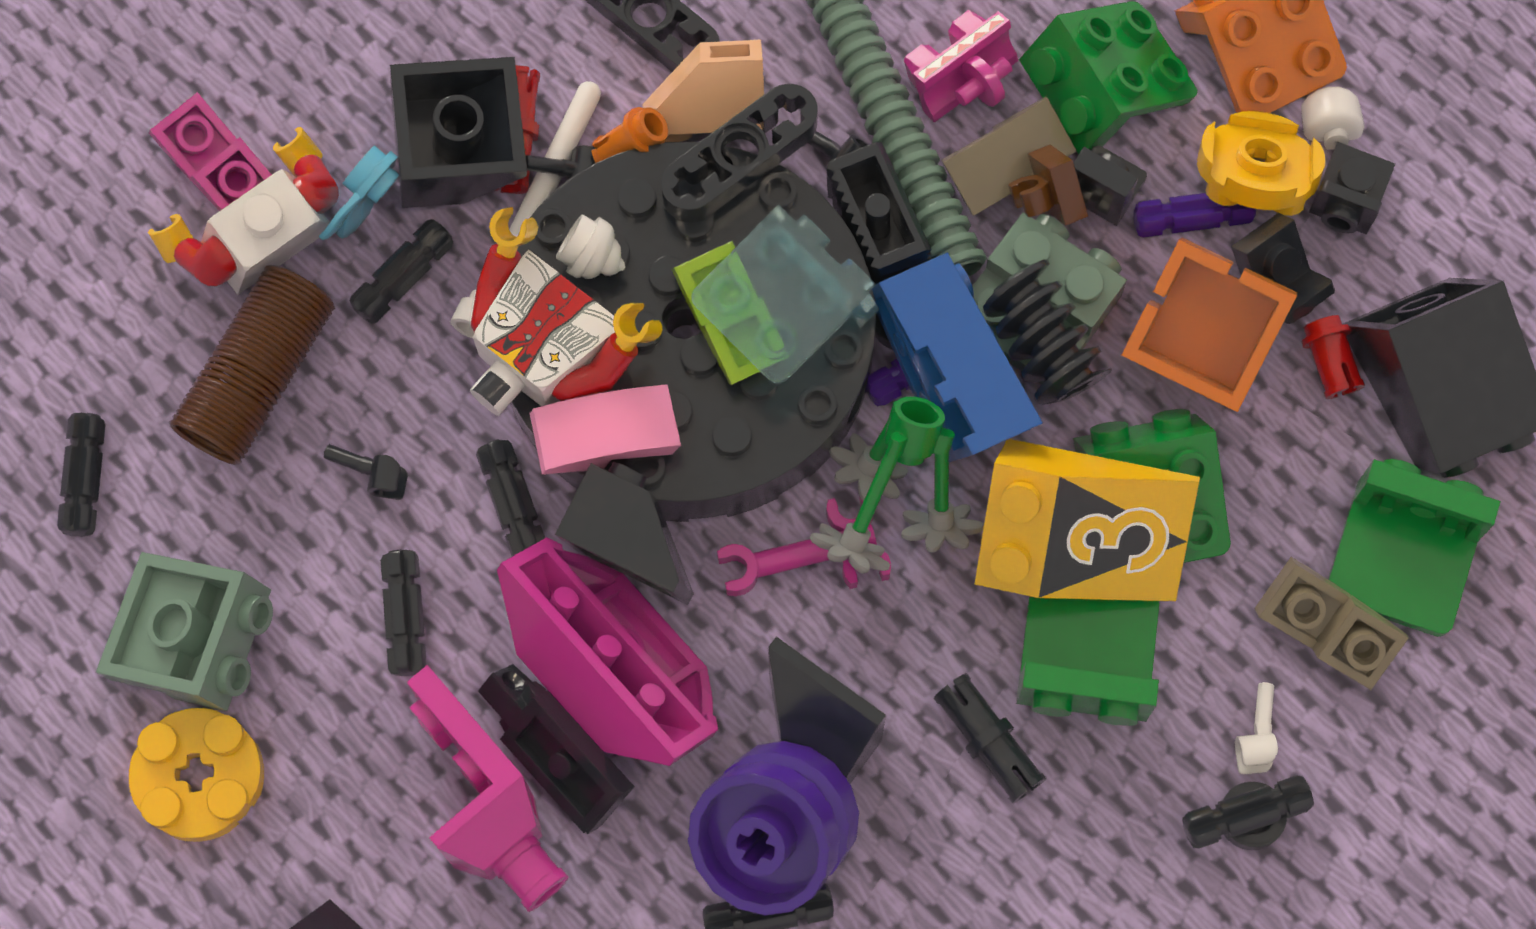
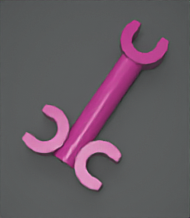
M859 497L860 506H862L863 500ZM828 499L826 508L828 523L832 528L843 534L846 525L854 523L856 518L848 519L843 517L838 510L836 499ZM872 517L871 522L867 528L871 533V536L867 543L877 545L874 530L871 525L873 521ZM810 539L752 553L745 546L738 544L726 545L717 551L719 564L738 561L744 564L747 569L742 578L725 582L726 593L729 596L745 595L753 589L757 579L760 577L829 560L827 558L828 550L819 548ZM884 551L880 557L890 564V568L886 571H879L882 581L889 580L891 571L890 558ZM847 558L843 561V579L850 589L857 588V574Z

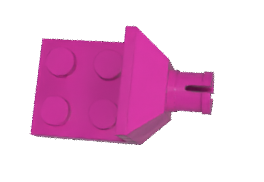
M426 665L406 682L417 698V701L409 709L442 751L451 744L456 746L459 751L451 758L460 768V772L480 794L431 835L429 839L455 869L488 880H492L496 876L499 879H503L521 899V904L526 910L531 912L549 900L569 878L563 869L558 868L540 846L539 839L542 837L535 797L523 775L432 669Z

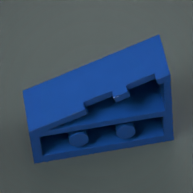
M948 252L879 282L871 288L875 299V311L913 395L929 400L940 407L945 414L942 428L952 430L955 433L949 452V462L975 455L1043 424L1002 351L994 332L987 324L973 299V287L965 269L959 263L954 265Z

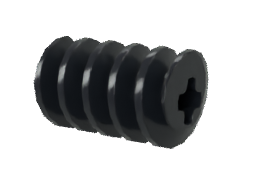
M1045 259L1027 266L1006 279L994 289V293L983 305V312L986 317L1005 316L996 327V334L1000 339L1005 340L1018 337L1008 350L1011 360L1022 361L1031 359L1021 372L1023 381L1026 383L1044 381L1034 394V400L1039 405L1070 399L1094 386L1112 371V368L1092 372L1089 368L1090 364L1102 351L1099 346L1078 349L1076 344L1089 329L1086 324L1068 328L1064 325L1063 322L1076 307L1073 302L1053 306L1050 300L1063 285L1060 280L1040 284L1039 276L1050 265L1049 261Z

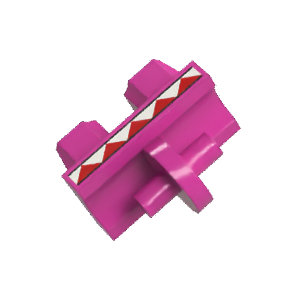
M968 10L952 22L948 30L951 46L939 54L930 45L921 44L905 56L904 64L908 79L918 91L922 110L934 123L959 104L966 106L977 97L990 107H994L1005 98V91L1000 80L1013 71L1012 65L1018 62V56L1009 38L1010 20L999 11L985 20Z

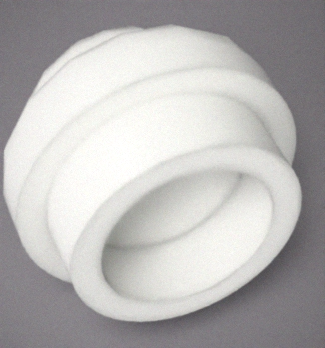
M583 214L580 215L568 232L556 255V259L568 265L566 272L576 278L582 276L585 279H592L600 273L605 276H611L619 271H623L625 268V262L621 258V247L618 241L614 239V229L611 224L600 217L593 221Z

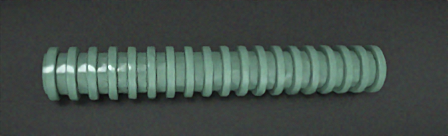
M806 0L808 6L813 8L812 15L815 21L821 24L819 30L823 38L828 40L827 47L830 53L836 56L834 62L838 70L843 71L842 79L845 85L851 87L849 94L853 102L858 103L857 111L862 119H866L864 127L869 135H873L872 144L882 142L932 249L930 251L932 254L930 255L931 259L948 252L954 265L959 263L965 269L968 277L972 276L982 268L987 257L982 249L976 248L979 243L976 234L968 232L971 227L970 221L967 216L960 215L963 211L962 204L959 199L953 198L956 193L953 185L945 182L948 175L944 167L938 165L940 158L936 150L930 149L932 141L927 133H923L925 126L921 118L915 116L917 109L913 101L908 100L909 92L906 86L900 84L902 77L898 69L893 68L894 60L891 54L885 52L887 46L883 37L878 36L879 29L875 21L870 20L872 14L868 6L863 4L864 0Z

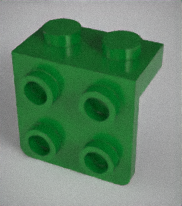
M1136 1L1059 14L1019 59L1042 98L1045 96L1048 98L1078 154L1083 147L1092 150L1096 145L1103 147L1130 117L1189 104L1198 93L1195 84L1188 75L1186 66L1176 57L1157 28L1154 17Z
M1186 409L1166 410L1152 416L1153 422L1128 427V423L1122 421L1105 422L1091 427L1090 435L1073 438L1074 449L1078 453L1200 477L1184 563L1220 556L1229 550L1231 540L1216 431L1196 413L1191 414Z
M1374 459L1357 482L1328 580L1389 621L1436 637L1444 636L1453 628L1477 543L1493 527L1501 501L1484 496V492L1480 487L1461 480L1442 482L1421 475V470L1406 461L1386 459L1382 462Z
M1029 596L1016 704L1032 706L1033 712L1047 716L1065 717L1070 716L1072 712L1098 715L1099 721L1112 725L1133 726L1138 724V721L1146 722L1157 705L1159 680L1152 679L1159 601L1057 599Z

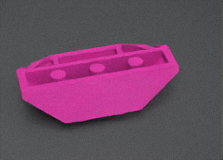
M548 537L501 562L497 573L517 656L603 752L670 766L715 735L718 731L716 716H713V697L706 665L623 573L585 555L565 551L562 544Z

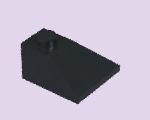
M614 461L609 471L591 463L555 535L576 551L688 605L694 593L659 502L651 492L644 489L648 478Z
M775 637L768 647L769 678L779 741H787L813 748L833 761L851 784L881 743L886 714L781 639Z

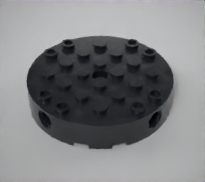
M699 142L656 144L648 146L649 152H639L636 149H632L597 162L581 171L557 188L536 209L531 217L537 222V235L532 241L518 246L517 249L521 257L529 249L612 315H615L617 310L625 304L644 303L643 310L638 313L635 319V326L639 333L648 321L660 320L662 324L660 337L652 342L637 343V356L610 391L668 384L681 446L673 455L611 460L604 470L609 471L614 461L647 477L648 481L644 489L651 492L658 500L665 520L675 522H689V519L710 518L722 515L731 517L754 510L778 499L780 494L797 485L805 477L813 475L831 457L829 453L831 447H838L847 436L860 411L866 395L868 378L872 370L876 325L875 299L871 290L870 274L852 232L839 213L817 190L787 168L778 164L703 220L696 222L681 221L673 217L666 210L661 190L663 172L669 164ZM725 146L722 150L723 158L734 166L748 165L757 157V154L739 148ZM711 160L706 161L708 166L707 177L715 172ZM718 176L719 182H721V183L724 182V180H722V179ZM686 180L679 182L680 195L678 197L680 198L688 193L695 199L702 197L701 183L703 180L695 185H690ZM583 214L593 221L600 217L611 224L615 233L614 239L618 241L621 247V258L625 262L623 271H619L611 276H605L600 273L592 279H585L582 276L576 278L566 272L568 265L556 259L560 246L580 215ZM731 241L739 254L758 298L764 299L790 358L732 385L729 384L702 331L695 336L685 339L677 338L670 334V332L672 333L676 328L683 325L692 326V324H695L701 330L671 269ZM521 391L510 405L521 429L536 448L530 412L534 408L541 406ZM587 471L557 474L578 489Z

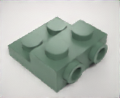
M1022 212L987 260L986 269L972 286L974 291L973 299L987 324L994 332L1007 360L1020 371L1025 368L1031 359L1022 361L1011 360L1008 350L1018 337L1004 340L1000 339L996 334V327L1005 316L990 318L986 317L983 312V305L994 293L993 291L997 286L1027 266L1043 259L1048 260L1050 265L1039 276L1038 280L1040 284L1061 281L1063 286L1050 301L1053 306L1073 302L1076 308L1063 323L1066 328L1086 324L1089 330L1076 344L1078 349L1081 350L1084 349L1122 297L1127 279L1119 275L1122 268L1113 256L1099 248H1091L1088 253L1082 251L1067 241L1070 234L1066 227L1055 218L1046 214H1040L1035 220L1032 217H1027Z
M141 552L96 673L111 681L160 691L175 700L228 711L232 697L241 695L249 684L251 667L247 656L255 635L263 634L272 621L273 606L269 599L271 589L245 572Z

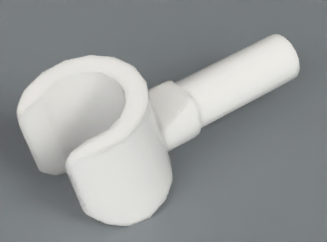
M1262 682L1258 684L1254 722L1255 735L1237 736L1235 739L1236 760L1240 774L1267 772L1270 770L1278 753V744L1275 735L1272 733L1271 724L1274 685L1271 683Z

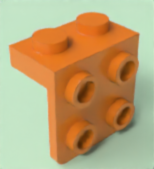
M1193 0V2L1175 10L1184 33L1207 35L1236 113L1241 111L1271 113L1341 78L1346 72L1347 64L1323 0Z

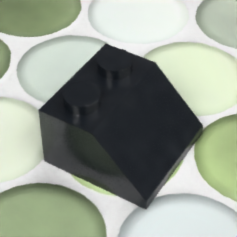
M515 57L390 65L391 101L402 208L464 204L527 176Z

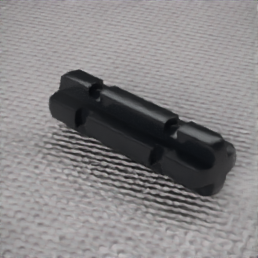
M433 219L426 220L413 233L416 239L412 243L405 241L371 275L375 279L371 285L364 282L351 295L349 301L359 316L371 324L377 323L391 309L388 303L392 299L398 302L432 268L429 264L431 259L434 258L439 261L453 246L452 236L440 223Z
M73 413L68 418L66 439H70L71 445L66 446L64 452L60 496L65 497V503L59 505L57 527L63 534L69 536H91L96 528L97 510H93L92 503L98 502L103 453L99 452L98 445L102 446L104 444L106 424L100 415L93 413Z
M497 439L478 448L476 456L483 475L490 474L491 479L486 481V485L502 530L509 528L510 533L506 534L505 539L511 556H514L543 540L545 535L541 524L534 526L533 521L537 520L538 516L522 471L515 472L514 467L519 463L512 443L509 440Z
M392 550L382 555L380 560L382 581L388 583L389 587L382 589L386 640L393 644V648H387L388 670L391 675L413 676L427 665L425 644L419 643L418 638L425 636L421 586L414 583V578L420 577L419 557L413 550Z
M1296 775L1278 781L1274 785V789L1266 785L1219 801L1215 805V809H1211L1207 805L1190 811L1182 818L1183 828L1191 846L1199 849L1219 842L1221 835L1225 834L1229 839L1276 823L1283 814L1288 819L1308 812L1314 806V800L1305 778Z
M825 883L813 898L791 912L761 915L737 909L734 906H729L728 902L707 905L703 909L702 916L705 929H786L798 926V920L807 919L808 924L829 920L833 917L834 905L830 888Z

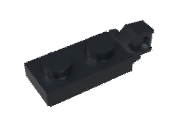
M514 664L492 673L478 690L501 717L499 723L505 733L500 740L583 833L586 832L588 835L598 829L635 787L548 690L546 691V688L537 681L532 682Z

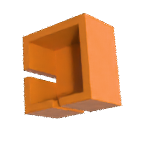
M1182 237L1178 240L1153 290L1154 293L1162 297L1167 295L1163 305L1153 300L1146 304L1121 356L1238 412L1297 297V292L1247 268L1244 269L1240 279L1228 273L1234 263L1233 261Z

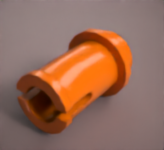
M632 108L624 115L623 123L605 135L597 137L592 142V146L595 147L591 151L594 161L597 163L632 149H636L639 152H649L648 146L664 143L668 136L667 123L664 117L654 108Z

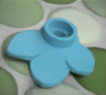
M375 145L365 154L342 183L354 194L319 235L320 239H328L334 233L341 239L346 238L361 225L370 214L374 202L377 203L400 176L393 169L398 158L397 155L392 151L385 155Z

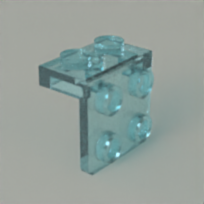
M780 205L693 290L691 295L694 306L769 381L775 384L787 381L850 317L862 327L879 310L869 293L876 285L865 272L849 258L840 265L824 249L831 242L829 238L806 215L803 214L795 221Z

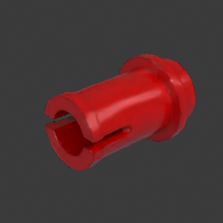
M1339 315L1320 318L1305 325L1303 329L1306 337L1302 339L1301 343L1303 348H1310L1325 391V399L1337 398V393L1339 392L1344 396L1364 388V380L1361 379L1347 339V335L1352 332L1350 325L1342 324Z

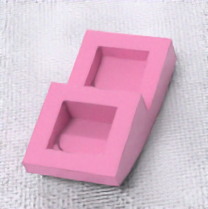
M668 384L622 389L573 398L534 408L530 412L542 475L587 471L591 463L604 469L611 460L673 455L681 446Z

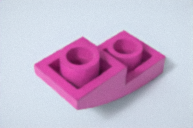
M198 92L149 131V134L219 211L272 175L240 137L237 139Z

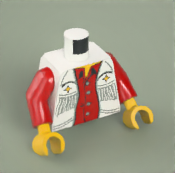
M297 127L295 131L298 134L289 144L281 147L277 142L273 146V151L292 174L283 169L275 172L213 215L207 221L201 242L193 238L180 214H174L169 217L172 225L161 231H154L152 228L148 230L149 236L165 263L177 262L182 268L207 286L215 287L228 282L236 294L239 295L258 281L266 266L282 265L319 239V235L330 223L324 212L330 210L338 201L339 190L335 180L321 160L322 152L304 129Z
M513 207L497 211L491 218L489 225L490 234L497 244L489 248L479 276L471 319V327L474 331L473 340L478 354L490 365V368L470 389L471 394L486 409L499 416L521 391L540 406L610 391L637 356V343L652 342L660 337L662 333L660 320L648 321L639 333L635 326V319L638 313L643 310L644 303L625 304L617 310L615 315H612L529 249L521 257V254L517 251L518 246L527 244L535 238L538 232L536 220L533 217L525 219L520 227L519 235L515 237L511 234L508 227L509 219L513 215Z

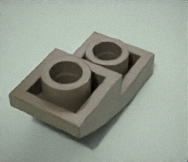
M1046 96L993 126V130L941 160L973 216L1010 195L1008 184L1019 178L1034 175L1028 153L1049 144L1066 156H1070L1076 151Z
M1293 557L1289 558L1254 608L1259 618L1310 647L1318 659L1372 690L1409 639L1405 632L1376 611Z

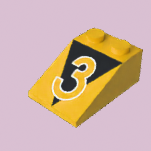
M1008 439L994 462L974 584L1036 598L1176 601L1200 477Z

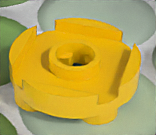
M1241 111L1230 114L1228 124L1218 126L1215 129L1214 121L1205 129L1197 156V167L1201 177L1207 182L1206 195L1213 202L1223 206L1239 204L1254 209L1273 210L1285 216H1292L1303 211L1306 200L1314 195L1318 189L1325 166L1324 150L1314 137L1311 146L1306 140L1297 135L1299 125L1287 118L1266 112ZM1253 158L1264 159L1265 162H1260Z
M208 708L180 710L167 715L159 722L149 724L141 731L138 737L137 748L132 755L129 767L130 793L135 806L139 809L144 819L157 829L183 841H207L229 833L239 825L238 821L247 815L251 806L254 807L261 795L264 784V762L258 744L235 718ZM200 757L204 766L214 768L213 777L203 779L202 790L192 792L188 782L180 781V772L189 768L191 759Z

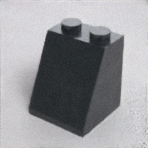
M1448 278L1343 323L1350 325L1352 332L1347 335L1349 345L1412 462L1419 469L1440 473L1441 477L1444 478L1454 477L1476 468L1479 465L1477 458L1496 449L1499 453L1515 451L1535 441L1533 433L1536 432V370L1504 281Z

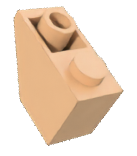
M761 40L699 43L643 103V108H654L664 117L668 126V136L664 142H680L691 138L692 134L713 133L764 95Z

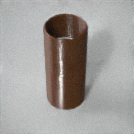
M268 265L264 268L258 281L254 284L255 287L251 289L252 292L248 294L245 302L241 305L242 308L238 310L239 313L235 315L232 323L228 326L229 329L225 331L226 334L222 336L219 345L215 347L216 350L211 353L212 357H209L208 363L203 366L204 370L200 371V376L196 378V382L192 384L193 387L189 389L190 393L186 394V398L182 400L183 403L179 405L180 409L176 410V414L172 416L173 420L169 421L173 431L184 440L218 460L232 465L242 463L241 459L245 458L244 454L248 452L251 443L255 441L254 438L258 436L257 432L261 431V427L265 425L264 422L270 417L269 412H272L274 410L273 406L278 404L277 399H280L281 393L285 392L290 379L294 377L293 374L297 372L300 363L303 362V358L307 356L306 353L310 351L309 348L313 346V342L316 341L319 332L323 330L322 327L326 325L325 322L329 320V316L335 310L332 299L323 290L304 277L276 265Z

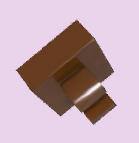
M1050 144L1028 153L1034 175L1019 178L1008 184L1014 206L1017 209L1023 207L1027 217L1037 216L1047 211L1065 226L1088 217L1073 160Z

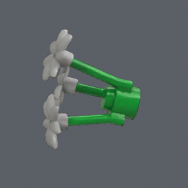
M915 396L900 398L893 403L889 419L874 445L867 446L861 436L853 433L849 438L850 450L836 446L831 447L829 451L831 458L844 466L836 472L834 480L839 484H850L858 481V494L863 503L854 523H848L843 534L823 523L820 524V533L811 534L810 540L813 544L828 550L827 558L830 561L843 562L848 558L851 566L861 574L867 573L870 568L879 571H886L890 568V564L880 557L885 549L879 545L867 543L871 536L867 528L882 495L890 499H897L900 495L899 489L892 480L905 477L908 470L904 466L897 464V462L908 466H917L922 464L925 458L930 457L932 454H934V499L928 502V513L914 510L903 512L904 520L912 526L903 529L901 537L909 541L925 539L926 550L933 553L941 548L944 540L955 548L966 549L969 546V539L966 535L977 534L983 530L984 523L967 519L971 511L970 505L962 504L954 507L949 502V452L955 433L952 430L942 428L945 414L933 402Z

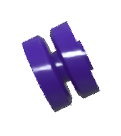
M787 741L761 744L738 758L725 770L721 777L716 779L702 793L690 814L688 844L696 870L711 890L737 909L761 915L791 912L813 898L825 884L828 877L844 861L857 839L859 810L851 784L833 761L805 745Z

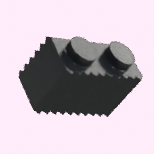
M875 142L829 161L826 168L828 198L832 199L833 208L837 209V212L852 232L863 254L872 287L879 282L931 260L930 255L932 254L930 251L932 249L882 142Z

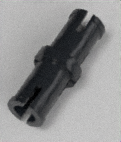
M965 673L953 680L955 684L953 687L966 703V706L962 705L948 685L941 689L933 699L937 704L941 705L969 742L965 749L973 759L977 757L982 759L1008 794L1009 800L1014 804L1027 795V789L1014 774L1013 770L1018 772L1031 791L1041 785L1047 778L1043 773H1040L1010 734L1014 727L1006 717L1002 719L997 717L987 701L971 682L970 676Z

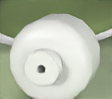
M1326 87L1313 92L1302 103L1304 135L1311 141L1313 137L1317 141H1324V146L1327 150H1333L1337 142L1348 145L1349 140L1358 139L1363 134L1364 120L1357 96L1350 90L1342 87Z

